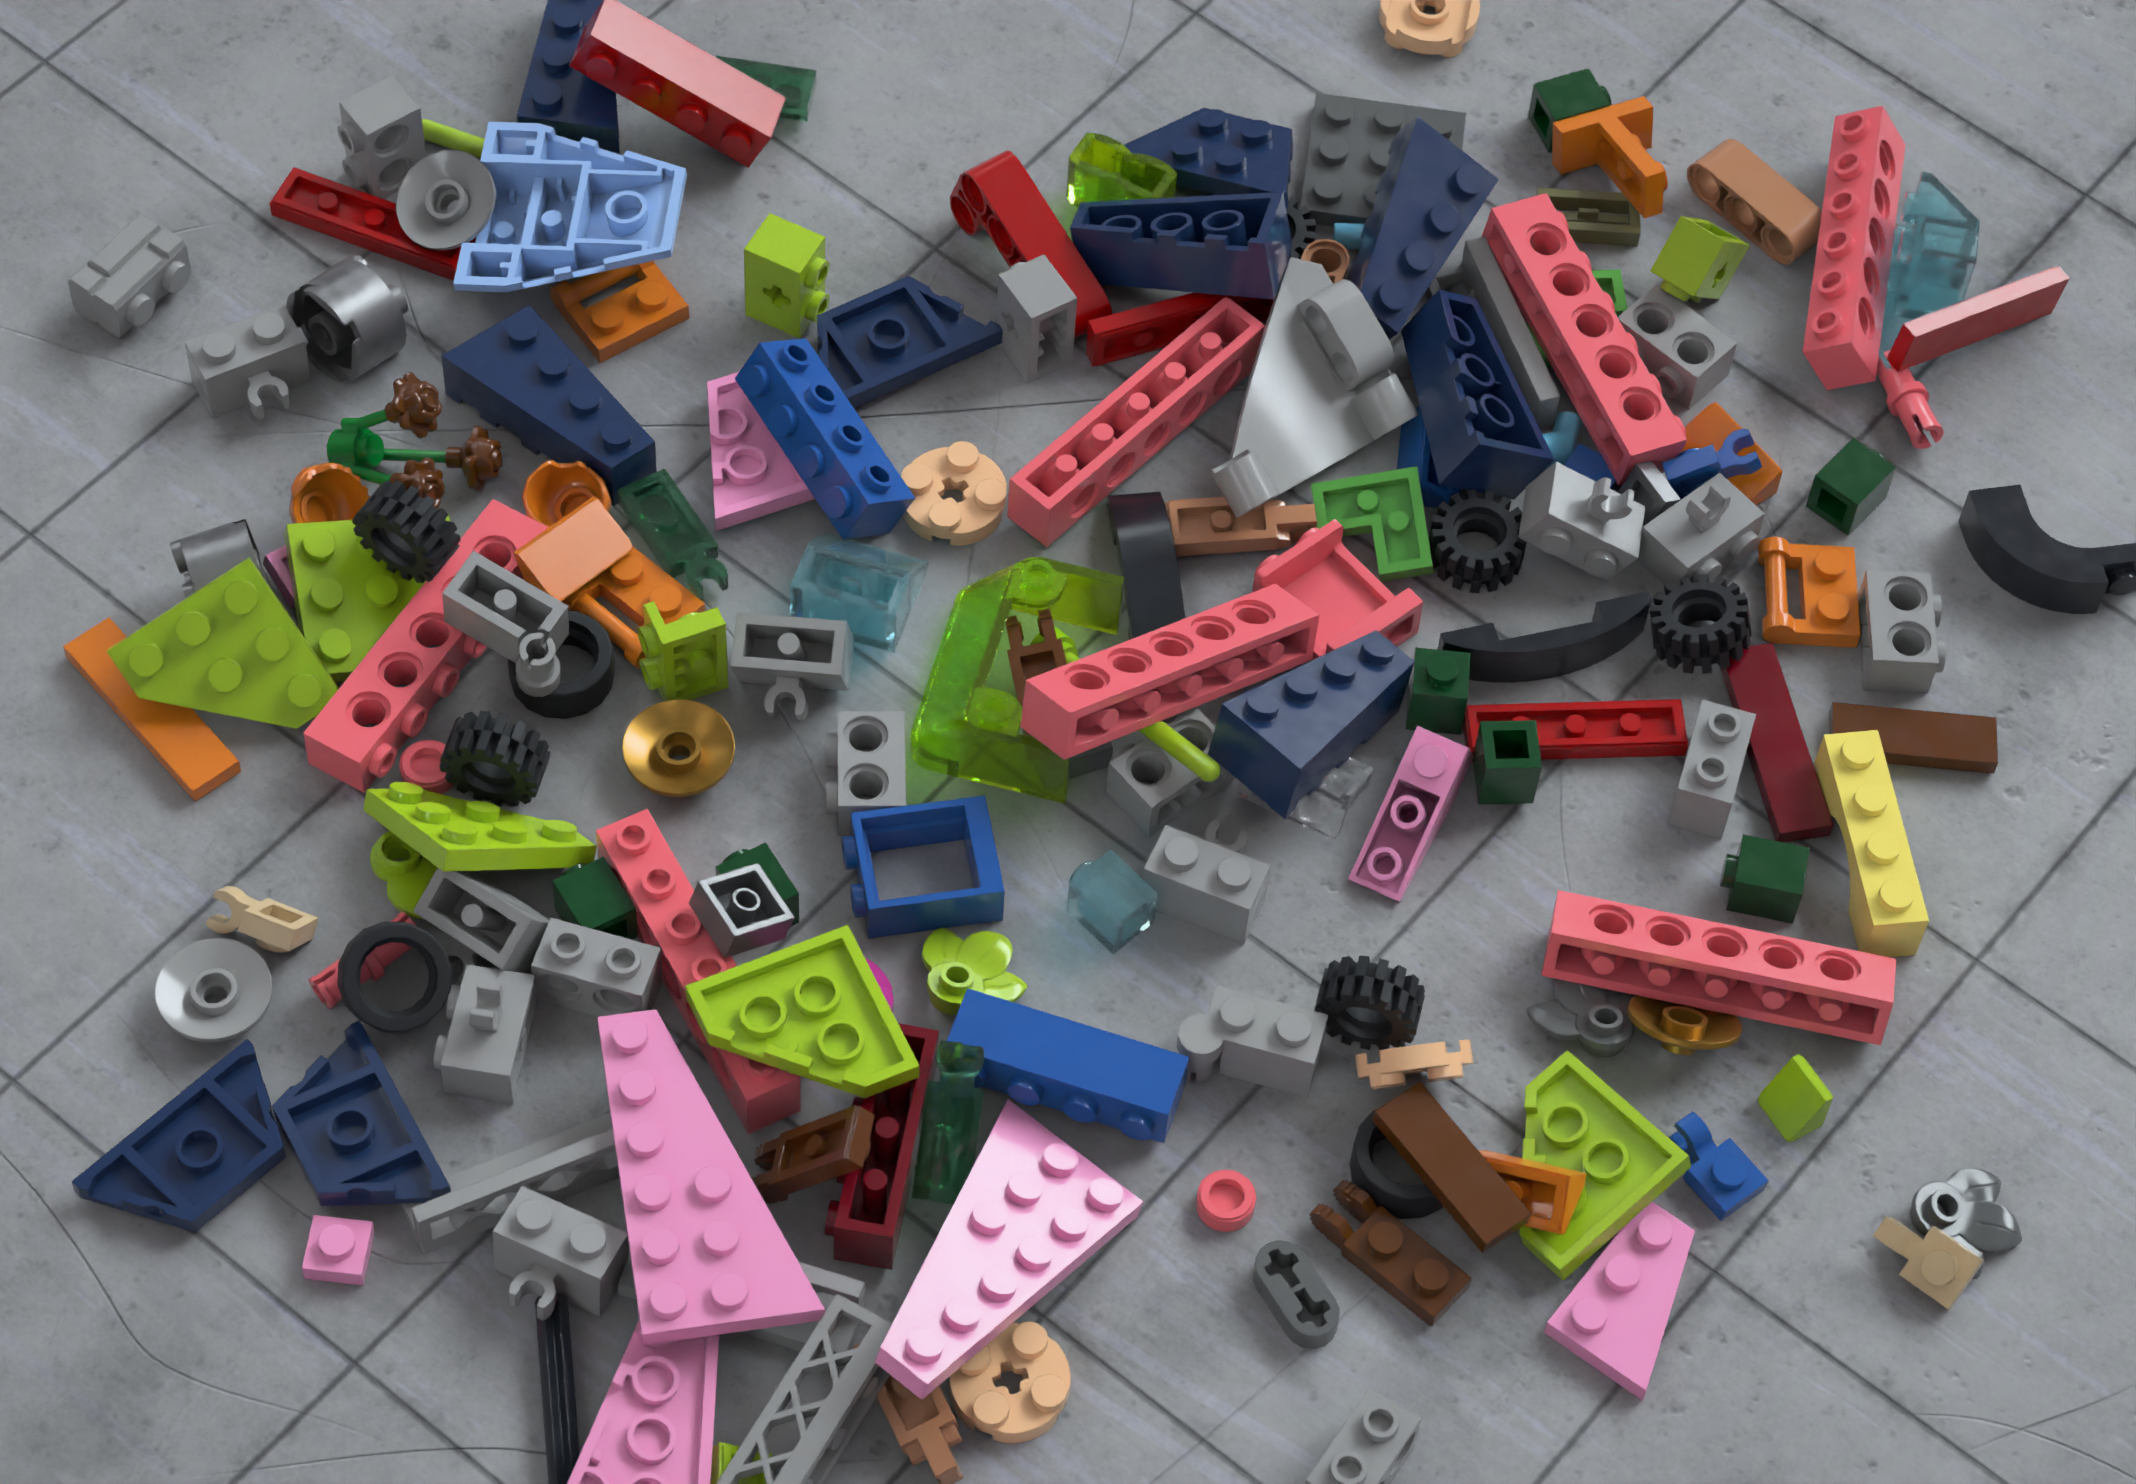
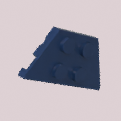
M1202 108L1126 143L1112 152L1115 170L1215 195L1284 192L1286 209L1288 208L1287 191L1288 183L1291 181L1290 161L1293 158L1294 147L1291 128L1270 124L1264 120H1254L1225 113L1218 109Z
M907 276L817 315L818 356L849 402L856 408L1001 344L1003 330L999 324L991 320L985 326L963 314L964 305L947 296L934 294L930 287Z
M360 1020L352 1023L345 1030L346 1040L328 1059L321 1055L306 1070L303 1080L297 1085L291 1086L272 1105L275 1120L320 1206L425 1203L451 1192L446 1177Z
M248 1039L243 1041L72 1181L74 1192L82 1199L196 1233L286 1158L283 1141L275 1121L253 1044Z

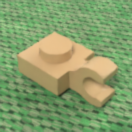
M233 886L223 887L214 893L213 898L226 902L231 909L230 918L216 914L207 919L206 925L214 932L226 934L238 929L239 932L256 938V944L261 948L279 953L291 951L312 940L314 937L318 917L269 898L262 901L255 900L247 896L241 889Z
M1886 1216L1873 1234L1876 1239L1908 1259L1899 1275L1947 1309L1953 1307L1984 1263L1982 1258L1936 1226H1932L1924 1239H1922L1890 1216L1889 1218Z

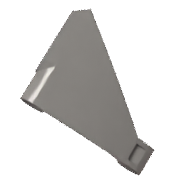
M1292 257L1287 260L1247 386L1230 460L1210 470L1211 475L1236 518L1307 480L1419 415L1395 373L1392 374L1389 369L1394 363L1393 347L1363 294L1349 280L1343 279L1333 284L1322 264Z

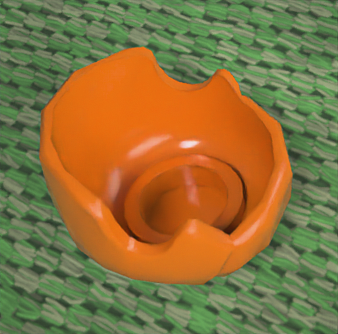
M549 460L542 463L527 477L522 494L526 515L548 528L592 497L598 498L608 512L611 506V498L605 480L581 461H576L575 463H556Z

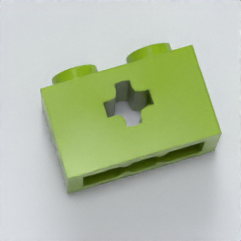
M769 213L744 248L745 315L801 339L812 322L817 323V315L826 312L830 296L825 293V280L829 272L830 263L825 260V236Z
M1680 216L1650 272L1663 279L1660 288L1687 302L1688 299L1700 303L1702 298L1720 299L1750 245L1707 220Z

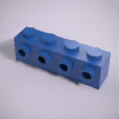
M806 338L759 342L735 377V380L843 540L889 534L915 500L908 486Z
M967 988L945 1043L943 1074L953 1077L958 1083L970 1088L986 1087L1008 1094L1013 1100L1024 1105L1040 1104L1062 1111L1071 1119L1079 1122L1090 1123L1094 1121L1117 1128L1126 1136L1136 1140L1152 1139L1165 1143L1185 1088L1189 1057Z

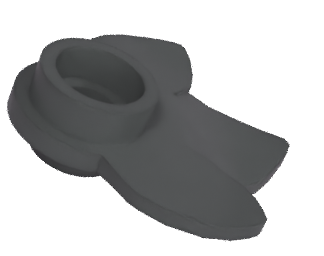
M1554 979L1556 999L1532 1005L1527 1009V1015L1530 1020L1546 1034L1560 1040L1579 1039L1581 1046L1588 1053L1598 1057H1612L1621 1053L1632 1039L1634 1025L1627 1015L1630 1000L1636 995Z
M1972 1168L1960 1169L1954 1172L1945 1183L1937 1181L1927 1183L1913 1196L1910 1217L1916 1230L1923 1236H1926L1932 1226H1936L1983 1260V1252H2005L2016 1247L2022 1241L2021 1231L2015 1217L2006 1207L1995 1202L2001 1189V1181L1990 1172ZM1937 1204L1944 1209L1946 1215L1939 1211ZM1983 1264L1972 1279H1977L1980 1276Z

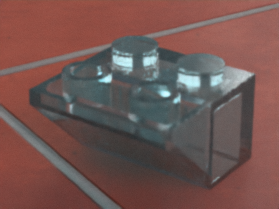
M1921 172L1916 191H1906L1901 222H1906V224H1896L1892 254L1897 255L1899 264L1892 263L1887 294L1895 295L1893 316L1909 319L1922 317L1964 300L1977 260L1980 221L1932 173Z
M824 533L807 544L790 585V617L847 621L855 637L854 642L895 653L929 568V561L851 539L843 540L840 536Z

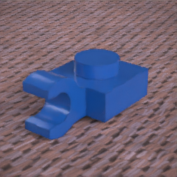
M1739 429L1729 434L1722 448L1718 451L1715 450L1713 444L1703 448H1691L1681 452L1676 458L1662 463L1667 480L1680 499L1686 497L1718 473H1721L1728 480V478L1736 475L1752 474L1762 467L1757 452L1738 456L1741 449L1755 444L1749 429Z
M1693 1111L1675 1123L1674 1127L1677 1129V1132L1672 1134L1669 1139L1689 1155L1691 1167L1685 1172L1683 1179L1720 1221H1723L1764 1191L1769 1180L1731 1138L1716 1146L1709 1128Z

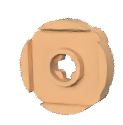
M1380 0L1379 20L1385 30L1384 38L1387 44L1396 49L1405 48L1415 53L1439 54L1443 57L1457 56L1461 53L1463 45L1472 38L1476 31L1480 13V1ZM1425 6L1435 7V15L1424 14L1421 11H1424Z
M958 441L949 447L937 448L920 455L903 469L901 478L915 497V500L903 514V518L907 525L920 537L929 541L933 540V536L940 539H950V545L964 546L983 540L999 526L1002 520V513L1006 507L1007 483L996 463L979 453L975 445L965 441ZM954 489L963 492V501L958 503L952 497L944 500L941 497L944 495V491Z
M1459 1040L1460 1052L1447 1053L1445 1041L1379 1050L1380 1062L1368 1064L1366 1053L1355 1055L1358 1079L1369 1078L1372 1090L1405 1086V1074L1428 1072L1429 1082L1464 1078L1463 1066L1474 1063L1471 1040Z
M1031 1321L1021 1324L1012 1323L950 1376V1399L960 1420L973 1431L975 1426L984 1433L992 1434V1440L1002 1443L1029 1441L1049 1431L1057 1422L1058 1415L1064 1409L1070 1393V1367L1064 1352L1054 1340L1048 1337L1044 1327ZM1006 1371H1013L1014 1374H1020L1024 1378L1020 1382L1019 1392L1015 1394H1010L1006 1386L996 1387L993 1381L1000 1379L1001 1373Z

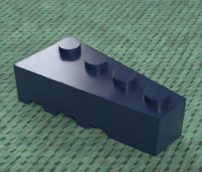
M548 0L517 112V123H540L553 127L558 136L580 142L582 137L598 141L600 149L620 154L616 93L569 66L586 24L603 0Z
M1419 116L1393 137L1388 152L1390 154L1385 172L1380 176L1375 191L1377 197L1371 215L1365 221L1360 236L1362 242L1358 255L1352 262L1346 279L1355 284L1361 291L1389 340L1399 333L1499 180Z
M1284 192L1081 202L1070 226L1073 244L1099 284L1274 300L1292 250Z
M1438 290L1401 329L1439 485L1464 490L1476 489V492L1485 494V490L1495 492L1494 496H1505L1515 500L1526 489V486L1536 479L1555 459L1477 299Z
M530 305L441 355L445 394L459 404L463 401L467 402L480 411V418L495 428H498L500 425L521 438L522 446L537 456L543 453L557 463L581 461L605 480L612 506H615L657 480L655 441Z
M1375 630L1222 703L1208 755L1286 820L1296 810L1298 801L1303 796H1311L1321 786L1324 776L1334 767L1339 769L1349 760L1351 751L1359 743L1365 744L1399 712L1415 661Z

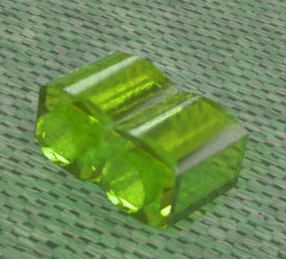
M1086 133L1069 156L1066 197L1077 208L1081 202L1174 198L1177 173L1168 164L1155 157L1131 153L1126 146L1109 136Z

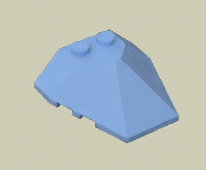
M488 122L480 161L492 175L496 190V201L491 218L476 237V242L462 243L453 282L455 291L511 292L672 257L687 178L686 168L626 150L624 155L600 149L598 141L582 137L580 142L558 136L553 127L540 123Z

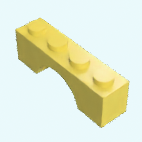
M1878 730L1824 734L1814 762V768L1830 816H1833L1838 822L1846 846L1850 874L1848 913L1858 951L1885 957L1916 955L1929 918Z

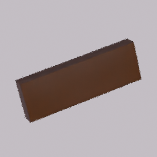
M1832 702L1829 711V734L1878 730L1887 764L1994 774L1998 765L1997 717Z
M1418 1082L1374 1111L1372 1121L1482 1253L1528 1223L1531 1217L1530 1211L1421 1082Z

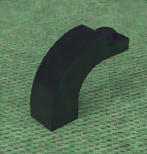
M2021 485L1969 490L1958 521L1968 550L1984 573L2013 596L2029 604L2055 612L2093 614L2097 613L2104 594L2125 595L2136 590V543L2097 548L2071 546L2049 536L2038 526L2030 513Z

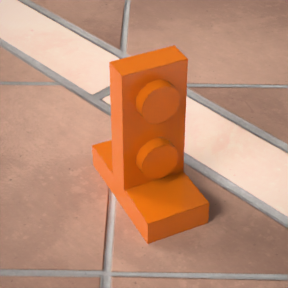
M1645 96L1553 122L1552 164L1561 175L1598 164L1644 219L1663 213V192L1667 190L1668 179L1663 165L1659 161H1655L1646 151V149L1652 148L1653 105Z

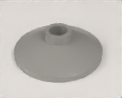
M443 150L432 153L418 161L401 182L396 199V213L400 226L411 240L424 248L445 251L461 247L462 243H468L478 236L491 218L496 201L494 180L487 167L469 153L459 150ZM459 200L455 209L447 213L448 205L452 201Z
M227 938L203 939L184 946L166 961L158 974L155 984L156 1005L164 1022L177 1034L198 1042H222L246 1033L266 1014L273 995L271 972L262 956L250 946ZM216 995L226 998L218 1003H207L208 999Z

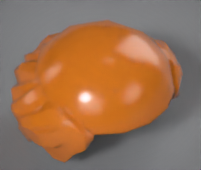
M335 463L309 466L300 471L291 486L292 495L289 514L293 524L353 520L355 514L370 498L368 488L361 484L360 477L353 474L350 467H343V465Z

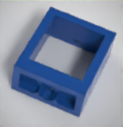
M985 795L851 813V835L841 837L845 869H856L858 883L850 884L854 918H865L868 939L1003 920L1005 890ZM964 840L973 888L879 901L870 852Z

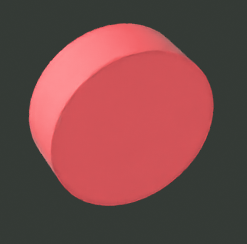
M422 740L406 748L399 761L401 781L418 785L423 790L439 794L447 792L454 783H449L445 779L446 773L441 772L439 767L446 745L435 740Z
M1219 1170L1207 1175L1200 1183L1197 1192L1196 1210L1198 1216L1208 1227L1217 1231L1231 1232L1241 1229L1251 1220L1256 1202L1254 1186L1247 1177L1232 1170Z

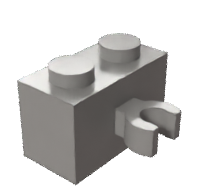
M285 304L184 341L191 380L212 418L249 405L253 416L257 419H262L265 417L261 402L263 399L268 397L277 398L284 410L288 409L291 406L288 389L311 381L305 340Z
M1555 462L1526 486L1518 538L1540 548L1545 553L1557 556L1585 570L1592 576L1609 581L1639 557L1645 506L1633 500L1635 491L1631 489L1626 490L1623 494L1610 489L1611 479L1607 477L1594 481Z
M1718 473L1643 526L1637 560L1664 585L1672 582L1678 588L1681 586L1680 578L1686 576L1690 577L1691 583L1699 582V574H1708L1709 582L1713 583L1721 573L1722 568L1735 559L1738 562L1744 561L1756 550L1761 540L1758 535L1765 513L1721 473Z
M737 612L730 666L739 682L773 685L766 693L764 699L765 710L769 718H776L778 703L783 698L790 697L796 700V718L798 720H805L809 711V702L802 687L849 691L855 637L847 621Z
M1213 820L1207 826L1205 839L1165 825L1143 870L1140 904L1245 944L1266 899L1271 865L1245 855L1248 841V832L1241 830L1237 840L1232 844L1219 842L1217 839L1220 821Z
M437 868L413 910L414 913L456 939L453 945L444 948L451 968L457 959L460 958L463 962V971L456 982L459 986L462 983L466 964L483 967L482 957L502 970L532 974L531 964L550 920L475 871L443 872L439 868Z
M466 964L461 986L452 985L448 997L446 1016L447 1019L452 1020L448 1036L439 1035L434 1052L433 1067L435 1070H441L444 1093L503 1103H514L538 1006L535 975Z
M521 1186L493 1230L494 1270L514 1278L509 1287L510 1306L516 1308L521 1298L529 1293L541 1296L537 1304V1318L541 1320L548 1318L554 1311L555 1293L564 1294L567 1297L568 1303L600 1317L617 1290L619 1279L627 1263L628 1236L627 1232Z

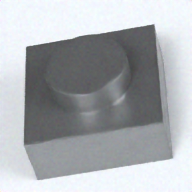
M1652 461L1637 463L1618 491L1620 494H1623L1628 489L1635 491L1633 500L1645 506L1643 526L1681 500Z

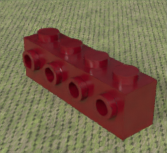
M900 1023L898 1024L920 1066L919 1078L867 1098L854 1097L852 1106H860L875 1115L869 1139L870 1151L864 1161L863 1168L836 1178V1183L843 1184L840 1201L831 1200L829 1203L824 1235L834 1237V1260L890 1270L893 1268L937 1069L939 1030Z

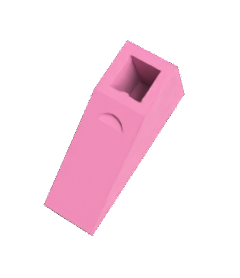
M1420 726L1416 727L1348 878L1350 881L1401 902L1452 807L1474 758L1468 747Z

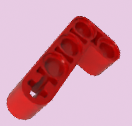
M1006 150L960 175L950 195V207L958 225L966 234L971 236L985 229L1009 267L1019 262L1026 263L1044 254L1077 297L1074 339L1087 333L1089 320L1112 314L1109 299L1016 155Z

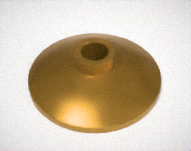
M667 700L649 706L631 721L623 738V759L627 770L634 780L649 791L669 797H687L709 790L725 777L734 760L735 741L728 722L713 708L693 700ZM675 755H684L688 757L684 760L671 759Z
M1637 995L1630 1000L1627 1015L1630 1021L1644 1033L1661 1041L1662 1047L1674 1054L1691 1055L1695 1053V1050L1729 1047L1735 1044L1741 1036L1742 1024L1735 1015Z

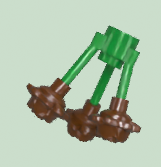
M412 372L404 374L403 379L394 380V398L392 402L386 404L384 410L360 418H343L341 420L342 429H335L327 442L329 463L350 467L352 473L359 476L360 479L382 485L386 481L394 484L395 481L404 483L406 490L413 486L419 489V496L423 499L427 495L435 501L432 506L436 509L441 504V497L445 493V486L442 482L443 473L441 470L435 469V463H446L447 468L462 469V472L467 477L469 488L475 491H482L485 487L486 479L499 476L498 470L502 467L503 459L500 452L501 443L497 440L489 439L487 429H482L481 426L473 427L470 438L466 440L462 447H448L446 451L385 449L381 437L365 428L386 421L391 423L399 422L402 429L412 431L420 439L426 437L428 432L437 430L436 417L441 414L442 410L439 392L428 381H420ZM382 460L407 461L404 466V473H394L392 476L371 469L379 465Z

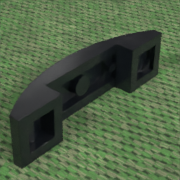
M1148 492L1107 496L1113 544L1117 545L1127 604L1129 617L1128 636L1130 640L1185 619L1180 575L1170 522L1161 493Z
M1648 592L1598 601L1596 602L1592 622L1499 640L1493 623L1444 632L1440 634L1437 650L1471 653L1469 680L1514 683L1554 678L1590 667L1614 655L1630 644L1644 631L1652 600Z

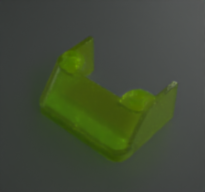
M1029 557L963 587L955 598L911 729L910 752L913 760L920 767L929 771L1065 804L1068 795L1071 757L1064 760L1036 738L1018 734L1022 716L1020 703L1011 694L987 687L1006 629L1007 618L1010 617L1012 610L1039 616L1038 610L1050 608L1053 620L1117 635L1120 627L1124 577L1044 557Z

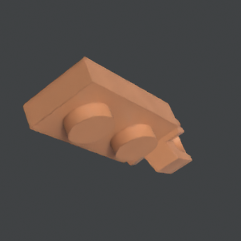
M1225 497L1168 500V502H1165L1176 557L1282 549L1290 547L1291 543H1297L1304 533L1317 527L1314 504L1286 506L1285 501L1271 499L1236 518Z
M860 1343L854 1345L853 1348H857ZM890 1375L878 1393L877 1398L904 1454H908L913 1466L927 1459L939 1484H953L963 1479L964 1477L950 1450V1447L963 1441L957 1430L960 1427L940 1386L921 1400Z

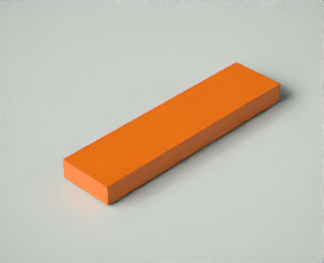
M110 617L64 645L66 658L194 801L202 798L241 772L239 760L192 708L137 697L106 652L107 649L127 637Z

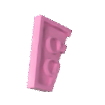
M739 372L707 382L716 531L815 499L736 382L735 377Z
M1651 1202L1618 1232L1548 1320L1544 1333L1643 1401L1695 1230L1654 1202Z

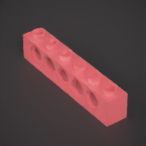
M1883 106L1835 116L1802 351L1826 390L1876 381L1906 146Z
M1547 193L1491 208L1482 237L1486 238L1521 313L1609 470L1616 479L1618 486L1623 485L1637 463L1652 461L1661 473L1665 472L1662 463L1676 458L1685 446L1687 438L1681 419L1671 412L1662 396L1661 385L1657 377L1649 373L1639 356L1638 346L1634 337L1625 331L1615 314L1612 298L1607 292L1602 291L1595 279L1588 256L1583 251H1579L1571 237L1565 216L1562 212L1555 209Z
M1225 296L1009 479L1007 517L1047 548L1252 372L1266 325Z
M492 499L461 537V541L458 544L460 546L433 580L430 582L426 581L304 731L308 763L365 793L376 777H384L392 768L397 751L408 737L414 738L421 732L427 721L430 709L440 697L446 698L451 694L457 685L461 670L472 657L478 658L487 647L444 622L443 591L473 550L524 580L513 552L545 531L548 527ZM431 645H441V646H439V647H434V648H429V647H428V646H431ZM400 684H410L406 687H395ZM367 724H378L374 727H363Z
M1272 584L1027 679L1020 727L1062 759H1068L1311 661L1313 659L1320 614L1277 584Z
M648 808L597 829L598 859L601 857L605 858L636 907L637 932L641 943L661 948L663 983L747 1133L750 1134L801 1111L799 1075L708 1044L686 999L685 985L731 969L737 965L732 956L724 958L689 905L694 889Z
M1558 890L1548 931L1541 976L1881 1045L1894 1003L1896 959Z

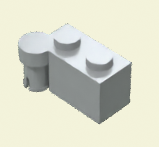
M473 550L442 593L444 622L516 663V681L524 693L533 697H544L551 694L560 683V662L555 654L569 635L568 605Z
M1216 985L1208 1013L1188 1016L1182 1021L1178 1029V1052L1189 1057L1186 1081H1190L1191 1072L1196 1073L1195 1084L1207 1082L1215 1073V1060L1219 1058V1074L1308 1097L1323 1047L1328 1015Z

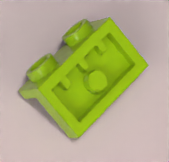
M654 601L643 604L644 626L638 627L637 633L646 658L640 659L639 663L644 681L650 691L658 689L663 701L674 699L694 700L729 688L726 623L718 607L701 613H689L680 617L677 621L665 624Z

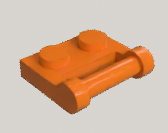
M654 261L586 275L570 284L564 280L550 287V295L554 305L599 363L689 319V305ZM633 275H636L640 280L587 308H584L580 301Z
M1768 537L1761 540L1757 547L1758 562L1764 566L1767 615L1762 619L1763 638L1770 643L1857 648L1861 633L1854 547L1789 544L1782 537ZM1785 569L1798 570L1801 619H1794L1792 615L1788 614Z
M633 546L634 549L629 554L561 602L568 605V611H578L595 619L608 632L610 640L624 651L625 660L635 668L641 669L639 661L646 658L642 650L638 634L598 603L596 599L599 596L604 597L640 627L644 626L643 604L654 601L664 623L668 624L677 621L686 614L704 612L705 603Z

